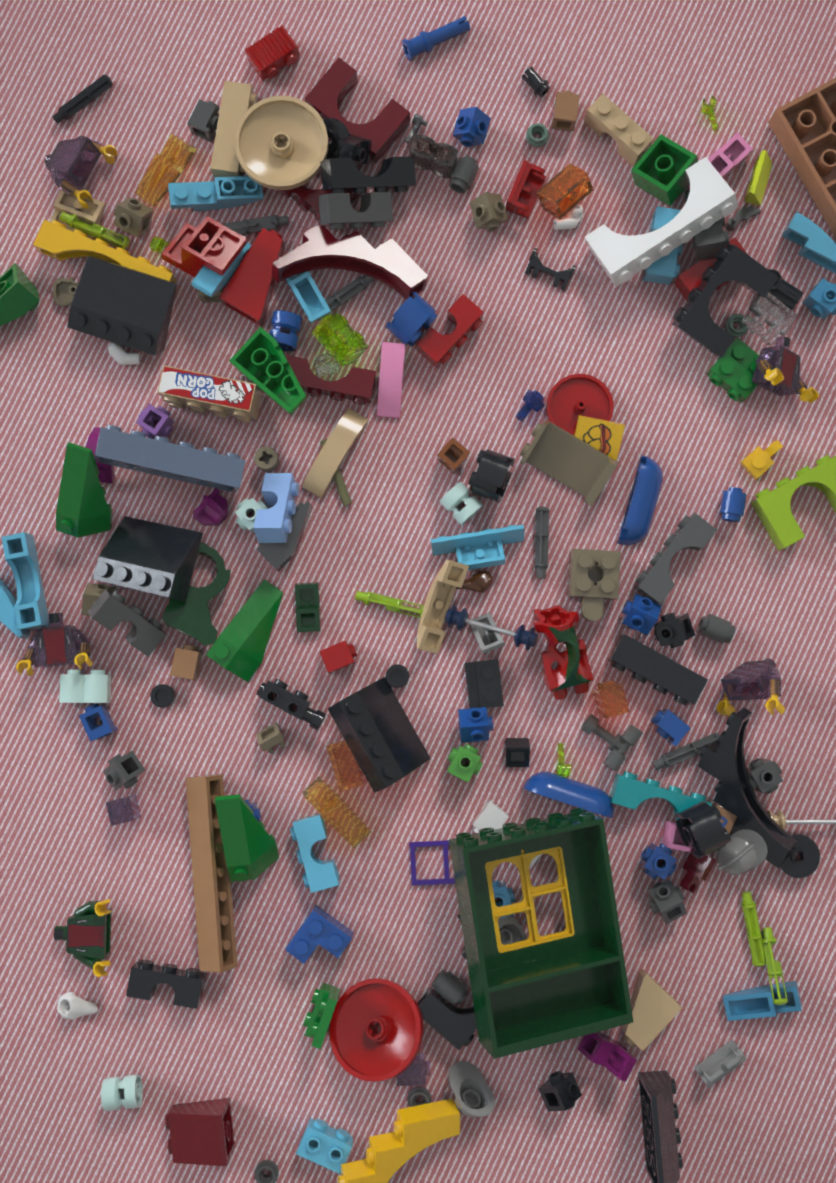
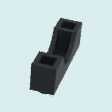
M414 156L391 157L383 160L381 169L374 177L361 173L356 168L352 158H329L320 161L323 191L346 193V190H353V194L367 193V189H374V192H388L387 189L394 188V192L399 193L408 192V187L416 186Z

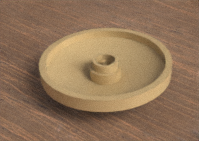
M291 96L268 97L252 105L241 117L234 139L236 155L244 172L259 185L274 190L294 189L312 180L321 170L320 161L326 160L329 147L327 130L319 113L308 103Z

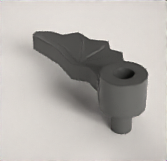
M414 115L412 123L415 125L404 140L407 144L413 141L421 124L427 126L428 122L423 120V116Z
M743 206L742 209H738L735 217L728 220L726 223L727 230L733 231L741 220L746 221L750 217L760 214L761 210L758 208L754 209L752 206Z

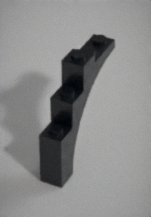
M742 708L737 713L733 712L726 722L728 725L726 732L723 731L718 740L710 746L706 744L699 754L701 760L698 767L720 780L714 789L717 793L713 801L737 816L729 835L731 836L742 829L757 832L767 844L768 854L765 860L780 868L788 859L797 840L785 832L768 815L750 784L745 766L744 740L752 712Z

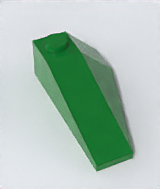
M16 263L0 277V326L24 316L28 311H33L39 304L38 290Z

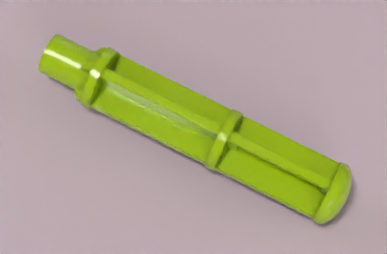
M62 212L59 220L67 223L70 228L80 230L124 250L129 246L130 239L127 236L95 223L90 225L79 220L75 214L69 215Z
M357 591L355 600L362 601L365 605H369L371 602L383 604L386 606V610L420 618L423 612L424 605L370 591L366 593ZM402 602L421 606V609L403 605ZM400 609L419 613V616L401 612Z
M745 891L741 893L743 899L741 907L743 908L748 934L747 938L753 960L752 964L761 967L766 965L756 903L752 900L751 891Z
M772 927L762 928L764 937L762 942L773 1003L785 1005L788 1003L781 963L774 960L772 946L777 943V940L773 937ZM778 977H782L786 998H781ZM771 978H775L779 999H774Z

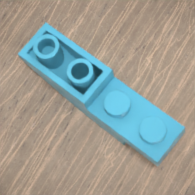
M249 176L215 177L214 181L168 183L171 209L193 208V212L210 211L242 206L263 200L264 198L262 186L253 181Z

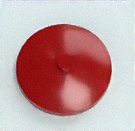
M380 978L363 980L351 986L340 997L335 1006L329 1027L332 1051L339 1064L349 1074L358 1079L373 1082L393 1079L406 1071L419 1053L423 1040V1018L414 997L400 984Z

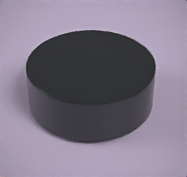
M393 665L386 672V680L394 688L403 687L409 680V672L402 665Z
M167 684L157 685L151 691V701L157 707H168L175 700V691Z

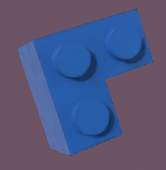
M315 905L289 941L285 950L303 964L306 963L318 944L339 958L352 940L354 932Z

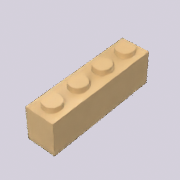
M224 81L210 167L214 178L236 177L245 174L236 155L234 139L241 117L252 105L257 103V94H254L252 84Z

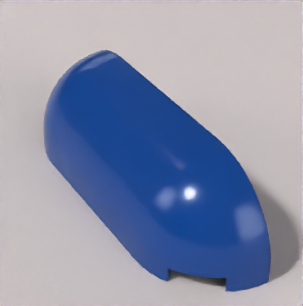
M644 455L640 457L617 543L621 545L637 544L647 536L663 482L662 470L656 461Z
M551 772L534 774L523 785V789L544 797L583 808L606 817L613 818L614 806L611 798L600 788Z

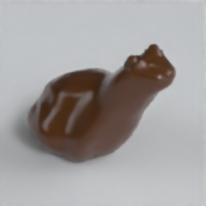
M479 571L474 573L469 579H464L462 588L456 587V589L483 593L492 585L493 577L489 571Z

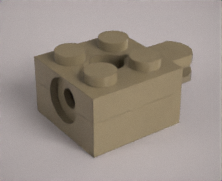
M573 549L570 551L568 598H581V615L585 620L592 622L601 619L604 615L605 600H616L619 598L621 551Z

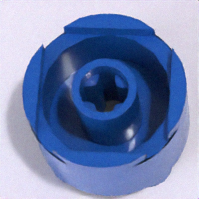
M414 292L413 296L409 297L394 313L393 321L391 323L388 321L385 328L405 346L409 344L412 347L420 339L423 327L427 330L435 322L438 315L435 314L436 310L417 292Z

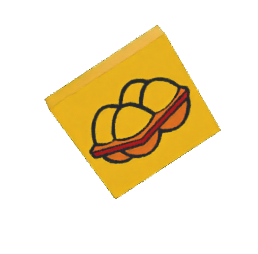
M579 415L574 436L617 461L625 424Z

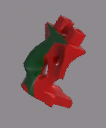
M559 605L549 609L533 610L537 621L533 623V627L538 633H544L547 639L546 651L541 652L544 670L543 681L552 692L556 700H561L568 696L566 689L573 686L576 694L588 692L589 682L593 681V675L584 640L579 639L577 641L576 624L579 619L578 612L566 611ZM564 643L566 650L559 652L557 644ZM553 661H557V667L555 669L551 668V664Z

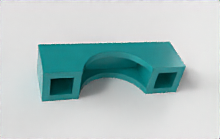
M624 771L623 775L616 773L610 793L612 803L634 810L649 798H663L671 804L675 815L702 801L706 802L710 807L712 803L705 801L706 796L694 792H692L691 796L682 794L683 789L672 785H669L668 789L659 787L660 782L646 778V782L637 780L638 775Z

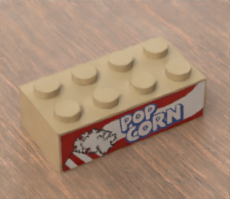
M163 365L157 392L164 399L163 401L169 403L168 406L172 408L182 409L183 406L190 407L193 412L205 414V411L214 412V416L220 418H227L229 415L236 417L237 421L250 423V420L257 421L262 393L256 384Z

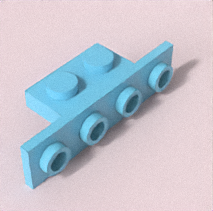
M509 525L505 528L485 529L474 533L465 532L449 537L440 536L436 539H431L432 553L434 556L456 552L457 561L468 565V570L505 564V555L502 545L524 541V525Z

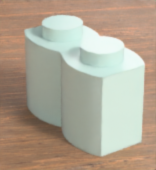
M67 670V674H60L59 703H111L112 675H105V670H91V674H82V670Z

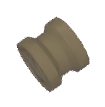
M264 446L255 452V463L262 471L272 472L279 466V457L273 448Z

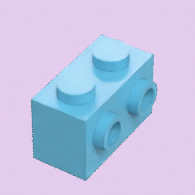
M310 1118L298 1144L296 1155L341 1174V1164H344L353 1145V1137L343 1129L336 1130L329 1127L321 1119L314 1120Z

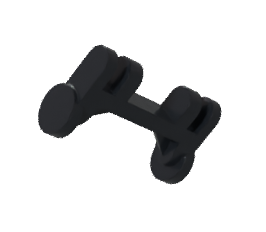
M534 248L524 274L528 275L531 268L535 270L532 277L536 279L539 271L556 278L553 287L557 288L560 280L563 281L561 290L564 291L576 269V265H573L568 270L554 271L542 265L538 258V249Z

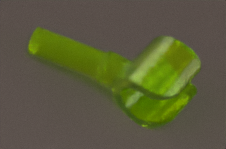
M711 96L710 105H707L705 99H703L701 111L708 115L713 131H717L719 127L714 113L717 100L714 96Z
M155 236L150 243V249L161 253L163 247L166 248L170 243L161 237Z
M557 743L559 759L556 772L560 776L568 777L571 774L572 766L571 764L564 763L563 743Z

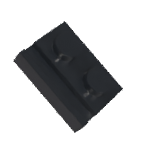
M498 659L464 663L469 709L504 706Z

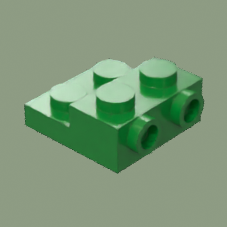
M737 337L722 358L720 357L706 375L709 376V380L714 385L725 389L727 395L732 400L742 403L766 375L760 363L765 361L770 369L773 366L766 360H763L760 355Z
M326 983L322 984L320 990L315 989L311 1003L315 1004L313 1012H307L303 1026L307 1027L305 1036L313 1038L311 1046L318 1049L322 1047L341 990Z

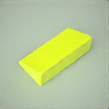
M765 150L760 152L755 161L744 199L745 202L757 206L762 204L772 169V161Z

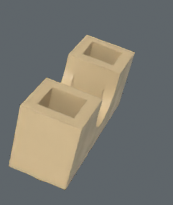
M603 93L587 109L584 123L600 137L604 133L613 137L618 145L617 152L634 167L650 148L654 138Z

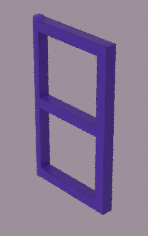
M449 840L409 842L412 886L455 884V878H449ZM443 846L445 878L416 880L415 847Z

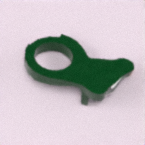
M200 543L197 555L206 556L213 561L217 570L216 578L205 587L197 588L189 585L185 602L170 599L162 618L166 626L174 628L184 635L193 637L202 645L207 646L215 643L218 634L211 623L207 603L226 587L231 570L225 569L224 560L215 549L207 546L205 543Z

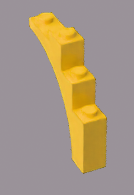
M453 1099L398 1109L397 1121H394V1132L369 1137L366 1159L341 1164V1175L338 1176V1183H387L394 1173L417 1153L443 1139L459 1135L460 1112Z

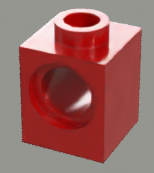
M346 640L319 651L328 673L356 663L354 657L358 656L353 643L348 645Z

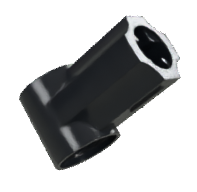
M769 269L779 278L765 297H770L791 311L802 297L803 292L783 280L778 271Z

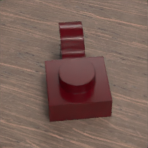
M690 852L682 867L687 873L679 886L695 893L698 888L699 878L704 881L706 880L716 860L709 855L697 859Z

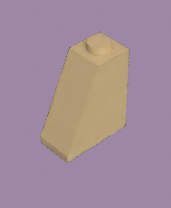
M643 968L638 974L630 999L633 1023L621 1026L625 1033L623 1038L633 1048L638 1046L644 1051L682 1009L679 1003Z

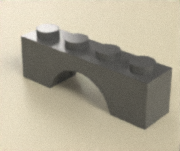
M696 513L689 517L687 515L683 517L677 525L680 529L676 535L671 534L663 544L666 548L661 554L657 552L649 562L652 566L647 572L643 570L635 580L638 584L634 589L657 604H661L675 586L669 571L673 556L682 549L697 551L703 549L717 531L715 527Z

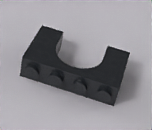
M727 244L726 247L723 246L716 255V262L712 267H708L701 277L703 279L698 287H694L687 297L688 302L684 307L677 310L673 317L674 322L672 323L677 329L721 358L735 340V337L718 326L709 314V300L714 290L725 282L737 281L756 296L765 298L779 278L737 246Z
M464 946L461 949V955L467 960ZM430 987L417 1002L422 1018L458 1050L463 1045L465 1047L468 1046L475 1036L473 1033L477 1029L474 1006L470 1008L455 1007Z

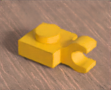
M775 440L764 451L758 446L740 464L756 480L774 464L770 457L779 451L783 445L778 440Z

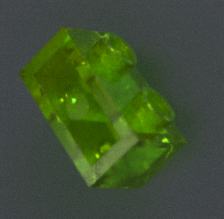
M336 313L324 316L312 331V334L342 366L355 363L369 346L364 342L363 336L348 325V320Z

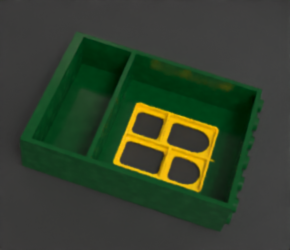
M583 808L573 809L570 811L571 814L566 815L553 813L548 815L547 819L542 820L539 818L526 819L524 824L519 825L517 823H506L500 829L483 828L477 834L471 835L469 832L459 833L456 835V838L449 839L479 1042L494 1059L633 1023L604 819L594 815L592 812L585 811ZM540 854L552 856L557 865L558 880L548 884L532 886L529 873L531 861ZM510 862L519 870L523 899L518 903L498 907L495 904L492 873L499 864ZM560 892L565 929L561 932L540 936L534 899L537 896ZM524 912L527 920L528 938L523 941L503 945L498 925L499 918Z

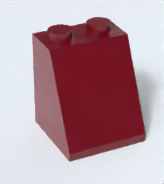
M230 1098L174 1104L165 1117L166 1129H170L171 1137L168 1140V1152L173 1156V1163L227 1166L235 1148Z

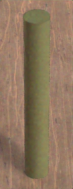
M327 439L320 442L321 447H323ZM338 468L333 479L345 507L351 505L352 501L341 471Z

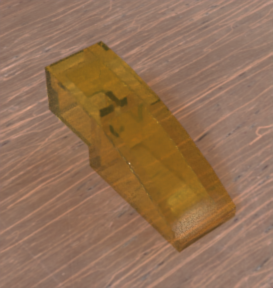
M171 134L160 154L156 153L135 194L151 205L156 206L168 192V183H175L182 174L196 148L180 137Z
M320 776L303 791L304 798L321 813L322 817L353 848L371 832L359 816Z

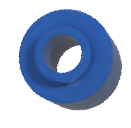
M729 487L728 491H723L720 508L721 520L740 522L741 517L744 515L747 494L742 493L743 489Z

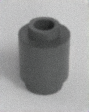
M469 156L458 159L449 178L451 181L449 186L454 191L466 193L470 189L479 170L476 160Z
M708 614L706 617L703 616L698 624L700 635L719 643H730L736 627L731 625L730 621L712 614Z
M443 969L431 984L435 988V992L452 1005L456 1004V1002L461 1004L468 994L466 991L467 985L450 971L446 972Z

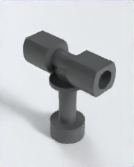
M591 714L583 723L581 730L588 735L593 732L609 743L608 749L610 753L603 761V764L613 771H617L625 760L623 755L630 746L636 744L643 732L635 726L629 725L622 735L618 733L614 736L598 725L599 719Z

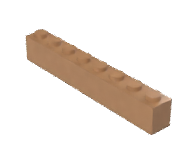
M223 774L200 775L186 778L200 971L221 973L237 967L231 880L226 866L215 805V797L224 796Z

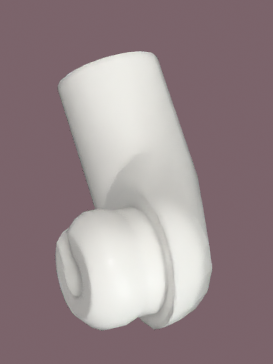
M574 204L565 218L554 219V230L576 228L583 217V206Z
M114 342L108 347L109 355L118 364H141L140 353H127L120 344Z

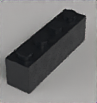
M625 634L620 635L607 659L613 662L611 665L613 668L624 672L625 669L633 673L632 678L644 684L646 681L654 684V690L664 695L667 692L674 695L673 700L684 706H687L688 703L696 704L708 681L703 676Z

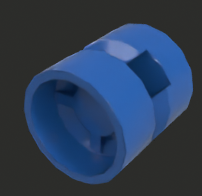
M276 310L272 315L271 326L273 329L269 331V334L276 339L282 351H296L299 339L296 333L300 332L303 319L295 313Z

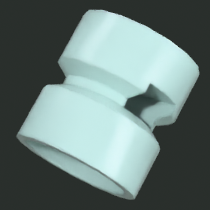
M459 482L439 502L447 511H453V517L462 526L483 505L475 496L470 497V490L462 482ZM464 501L466 506L462 509L459 505Z
M139 1074L124 1076L123 1080L120 1077L104 1078L101 1087V1102L104 1111L120 1110L122 1106L125 1109L140 1108L143 1099V1085Z

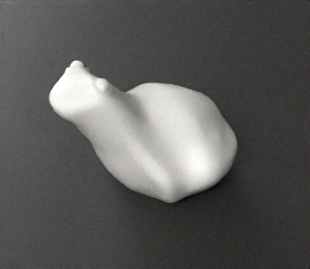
M67 992L59 998L57 1011L64 1019L74 1020L81 1016L97 1013L98 1007L96 1003L85 1001L73 992Z

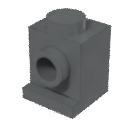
M199 99L187 122L191 133L212 143L214 139L212 131L217 129L220 107L214 102H205Z

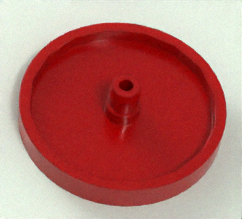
M573 374L558 381L550 391L546 402L548 421L572 435L575 434L579 415L611 421L614 410L613 398L607 386L599 379L587 374Z

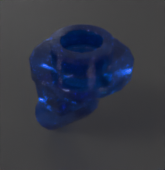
M528 390L523 397L526 403L517 413L516 418L523 421L532 409L536 412L542 409L545 405L543 402L544 397L536 390Z

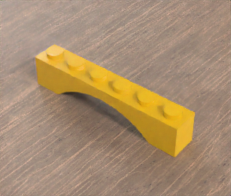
M47 220L43 221L33 243L40 253L59 261L93 256L176 283L171 269L163 265H159V267L151 265L148 259L138 256V258L132 257L128 251L120 247L113 249L101 239L96 238L94 241L87 238V235L80 230L74 229V232L66 229L64 224L55 220L52 223Z

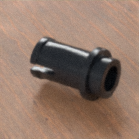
M529 67L525 74L522 75V79L534 90L535 96L543 97L549 91V82L543 80L533 67Z

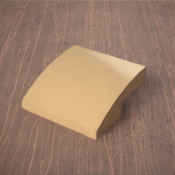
M62 187L53 204L55 211L49 222L52 223L53 220L64 224L66 229L74 232V228H70L67 223L59 220L61 213L65 212L69 215H77L79 220L90 225L94 223L100 225L105 203L92 198L93 201L86 198L83 201L87 203L89 208L85 209L81 207L78 198ZM86 234L87 238L94 240L95 237Z

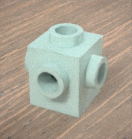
M247 498L237 506L238 510L235 513L239 518L236 519V522L244 531L248 528L249 531L254 533L253 526L257 509L268 508L262 500L257 502L254 498L250 500ZM251 511H255V515L252 518L247 517Z

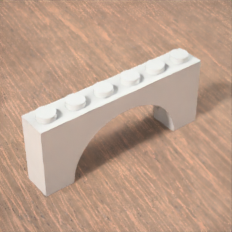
M706 157L685 170L690 185L689 197L678 215L663 227L650 233L628 236L615 233L603 224L585 236L590 251L616 287L621 283L627 282L632 276L641 270L647 269L652 263L663 256H667L672 250L690 241L692 237L710 228L715 222L724 216L730 215L738 208L734 191Z

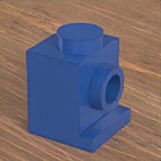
M98 703L84 709L86 713L79 715L90 742L118 731L106 705L99 706ZM99 716L103 722L101 725L96 723V719Z
M668 709L658 710L651 718L652 724L657 727L655 731L664 739L669 737L668 743L672 746H677L691 729Z

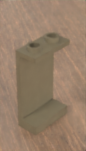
M547 419L542 425L538 423L531 434L535 437L532 443H526L519 454L523 456L520 464L524 465L528 462L585 496L584 502L592 506L616 469L618 461Z

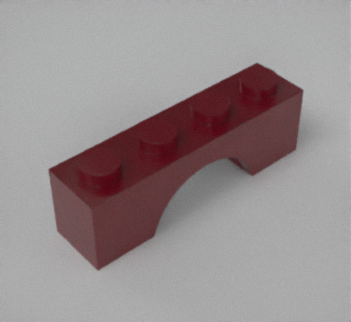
M285 355L301 387L308 395L313 397H321V394L328 395L330 399L336 401H343L345 398L353 400L352 402L358 405H366V402L372 403L377 378L376 371L353 367L342 379L325 381L313 374L308 359Z

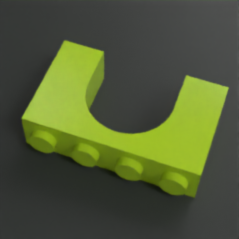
M826 455L815 461L816 467L810 469L809 466H806L795 472L796 478L790 480L786 477L775 483L776 489L769 491L766 488L755 494L757 499L750 503L777 550L784 549L805 537L791 512L790 506L792 495L798 487L812 486L822 491L836 513V456L830 458L829 455Z

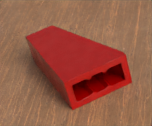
M265 228L261 230L219 296L223 305L260 327L264 324L276 283L272 278V263L277 257L283 256L285 251L283 237L274 230L268 231Z

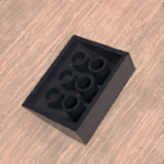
M88 256L71 303L67 328L155 356L165 349L177 283Z
M124 516L98 556L93 580L185 602L203 533Z
M385 677L328 708L374 793L389 787L431 759Z
M667 1070L638 1072L646 1171L652 1183H677L680 1179L679 1169H683L681 1153H678L677 1144L681 1143L679 1128L675 1126V1119L679 1118L677 1104L673 1103V1094H676L674 1078L671 1079Z

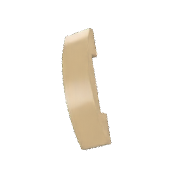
M348 408L320 450L302 484V488L321 499L323 498L333 481V476L354 441L358 439L369 421L367 418Z
M447 559L439 570L423 606L416 648L436 654L439 653L446 633L441 630L445 621V615L450 607L456 587L462 588L469 568L468 565Z

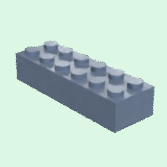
M107 425L106 428L101 427L95 452L96 462L233 493L240 489L246 460L240 459L238 454L226 453V456L217 454V450L212 448L194 449L193 444L179 442V445L169 443L170 439L155 436V439L146 438L145 433L131 431V434L121 432L120 427Z

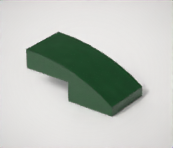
M319 582L295 583L297 632L321 631Z

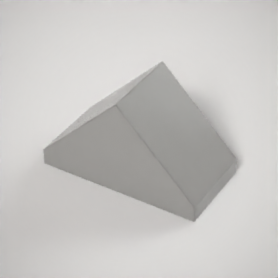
M491 613L472 619L497 627ZM470 624L481 655L505 646L499 632Z

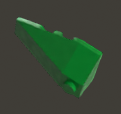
M260 327L229 360L243 377L250 383L256 384L261 392L290 415L307 399L278 342L263 328Z
M70 442L66 446L57 503L56 531L77 538L110 531L112 528V508L106 502V490L100 484L98 478L100 473L91 449Z
M263 580L220 634L206 655L228 671L249 682L262 664L283 592L266 580Z
M240 794L215 797L231 882L254 880L279 858L276 839L272 834L269 835L266 832L262 821L258 822L253 816V810Z

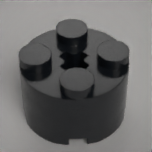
M489 449L486 451L481 450L477 458V463L479 464L477 472L473 471L469 479L472 494L499 503L501 501L500 496H504L512 473L508 469L509 466L514 467L515 458Z
M702 801L675 815V817L679 818L676 821L679 834L686 846H692L694 851L691 854L697 859L725 847L731 841L728 831L722 827L719 820L721 819V814L715 805L710 807L706 802Z

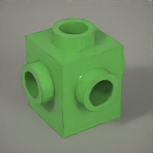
M467 743L465 747L459 745L458 749L453 747L447 759L450 761L447 772L469 782L473 774L477 776L483 765L480 762L481 756L477 754L479 750ZM463 758L469 759V763L467 765L461 764V760Z

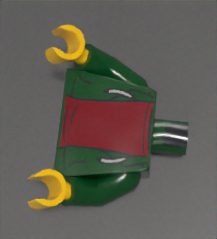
M110 899L88 901L77 908L74 914L67 919V926H55L54 940H65L66 952L73 954L75 959L92 969L96 977L108 976L109 973L105 972L104 967L111 965L110 961L101 960L111 954L112 908H106V904L111 902Z

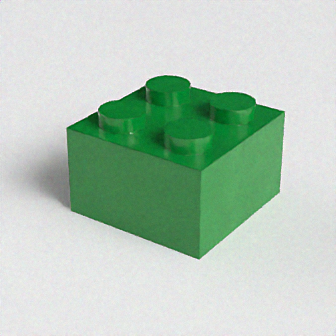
M660 134L632 168L634 184L671 206L688 186L689 183L685 170L698 162V156Z

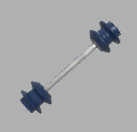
M455 605L448 609L445 615V622H447L448 628L457 625V630L461 631L467 624L513 636L515 646L518 648L521 644H524L526 650L535 647L537 643L538 633H535L534 627L527 631L525 630V625L522 624L517 628L516 632L468 619L467 609L463 608L459 612Z

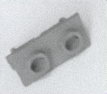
M731 1039L694 1068L707 1087L710 1088L747 1059L733 1039Z

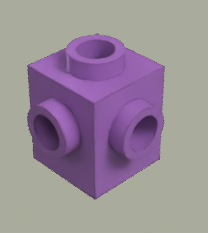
M149 403L140 413L136 423L143 428L141 432L145 433V436L154 439L155 436L168 437L173 430L174 421L169 417L171 414L160 405L156 408Z

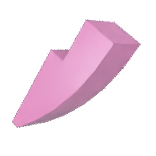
M737 132L722 148H718L708 160L724 179L753 153V148Z
M382 342L377 417L400 419L405 344Z

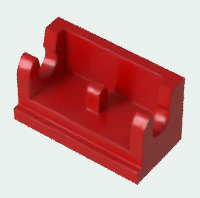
M524 160L507 199V211L529 219L546 179V176L543 175L545 172L543 168Z

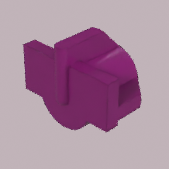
M217 488L209 496L203 495L202 503L193 512V518L204 526H219L229 514L227 500L219 495L220 490Z

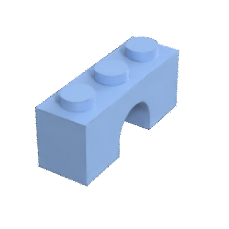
M265 473L261 492L266 506L273 507L257 509L253 529L259 543H286L288 533L292 532L291 517L296 512L295 497L299 496V484L295 482L293 473Z

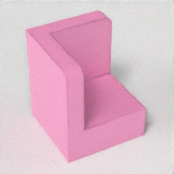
M666 821L662 844L667 848L691 852L692 847L684 844L676 822Z

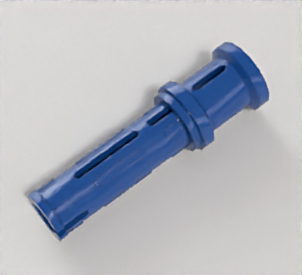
M463 16L428 33L422 31L419 33V36L410 40L403 39L402 46L408 60H412L414 56L422 52H430L432 47L470 31L469 22L466 21L467 18Z

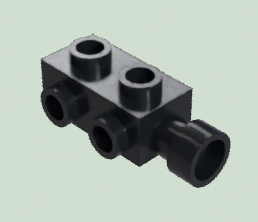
M275 679L274 682L268 680L267 683L263 682L256 694L261 699L300 720L306 721L313 729H319L326 713L310 708L312 702L307 700L308 695L299 690H296L295 693L288 690V684L279 679ZM273 692L277 694L276 700L272 699ZM294 703L298 706L296 712L292 709Z

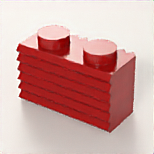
M280 25L272 33L265 35L264 38H261V40L245 49L249 63L262 81L266 78H274L281 68L286 65L292 66L300 56L298 46L283 25Z

